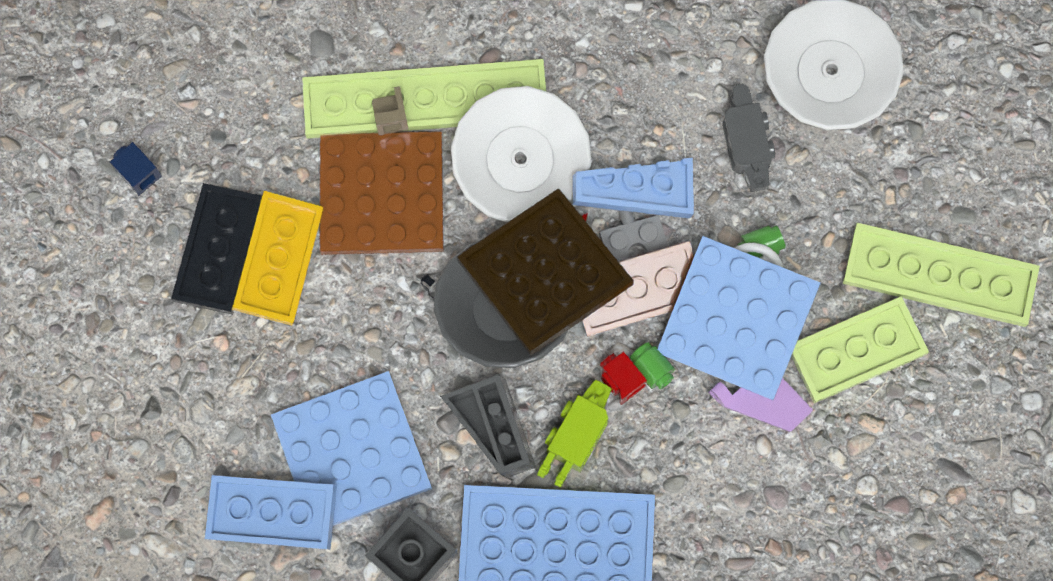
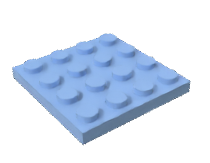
M702 236L658 350L663 356L774 400L821 282Z
M389 371L271 414L294 482L337 485L333 526L432 489Z

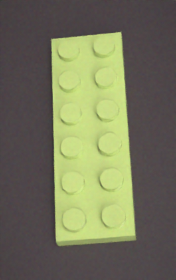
M856 223L842 284L896 297L902 296L905 299L1026 327L1029 323L1040 266Z

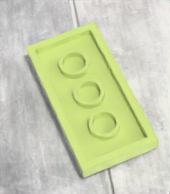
M901 296L797 341L792 359L813 403H817L927 355L929 351Z

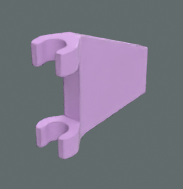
M783 378L774 400L742 387L732 395L722 382L716 384L708 392L724 408L791 432L813 411Z

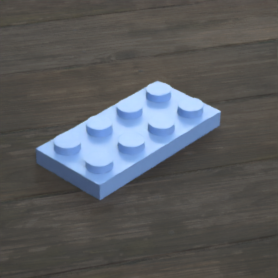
M212 475L205 539L330 550L337 485Z

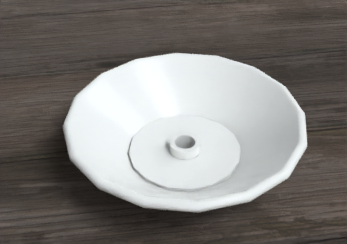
M813 0L790 11L771 32L764 54L766 82L779 105L800 122L825 130L852 129L879 117L897 96L904 73L901 45L888 23L868 7L847 0ZM833 68L836 74L830 75L826 72V69Z
M530 86L500 88L477 100L458 122L451 145L453 175L466 199L488 217L504 222H509L558 188L572 203L573 175L578 171L590 170L592 163L589 135L576 111L555 94ZM523 155L526 158V162L523 164L516 163L515 156Z

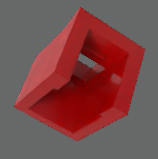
M624 351L618 356L613 353L600 363L602 367L601 380L605 385L612 388L611 392L614 396L619 395L620 405H623L646 387V378Z

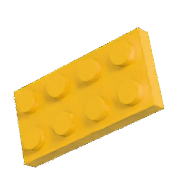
M268 191L263 192L232 310L291 326L294 324L324 207Z

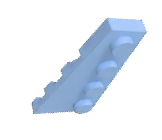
M693 157L684 158L676 162H669V160L659 161L656 164L643 166L635 164L619 169L610 167L578 171L573 175V205L691 218L694 215Z

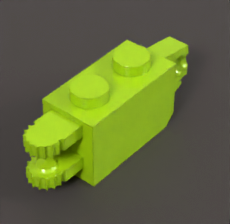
M594 380L583 396L578 395L574 402L571 400L567 402L560 416L564 418V421L559 429L553 427L545 441V444L549 447L547 449V456L537 473L538 476L544 478L549 473L555 459L565 465L558 473L554 485L561 488L572 469L581 473L608 425L607 421L609 418L605 406L612 388L598 380Z

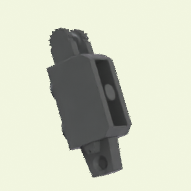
M739 83L732 89L730 96L731 107L724 115L722 126L732 170L738 174H744L750 192H757L769 189V167L772 159L775 158V148L773 141H768L766 130H769L767 113L761 112L760 103H753L749 87Z

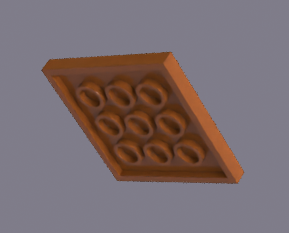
M401 132L378 135V133L320 136V206L324 207L320 219L321 255L444 252L442 132Z

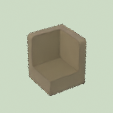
M400 86L394 87L395 95L372 100L378 135L408 130Z

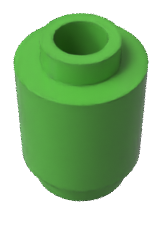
M647 342L630 356L633 364L646 378V383L651 389L658 387L661 390L674 379L672 373L675 371V368L659 352L657 346L652 347Z

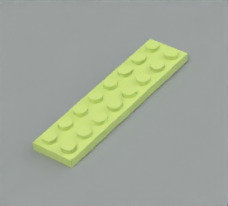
M544 59L302 77L305 135L308 139L320 138L321 135L378 133L372 100L395 95L394 87L398 86L401 89L408 130L403 131L457 127L458 122L477 100L500 88L530 86L546 91Z

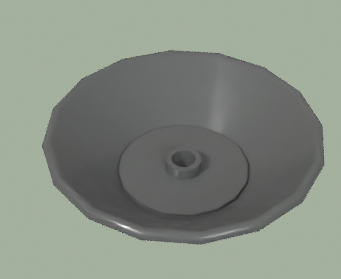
M479 241L470 243L448 261L436 283L434 313L442 336L461 356L485 367L516 368L542 359L564 340L568 331L531 356L458 263L457 256Z

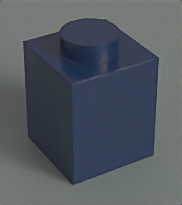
M134 142L119 148L114 153L113 159L109 161L115 171L138 196L162 177L157 167Z

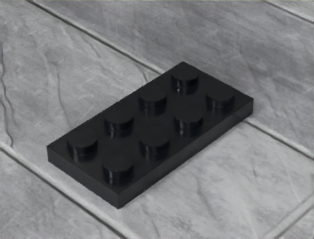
M203 183L171 297L173 302L233 315L234 310H232L262 195Z

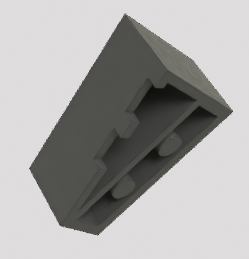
M500 374L440 396L500 475L509 478L536 468L506 379Z

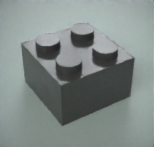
M408 507L365 556L370 563L391 581H435L457 557L458 552L457 549Z

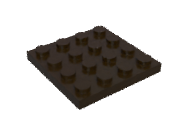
M559 188L457 256L458 263L531 356L634 285V280Z

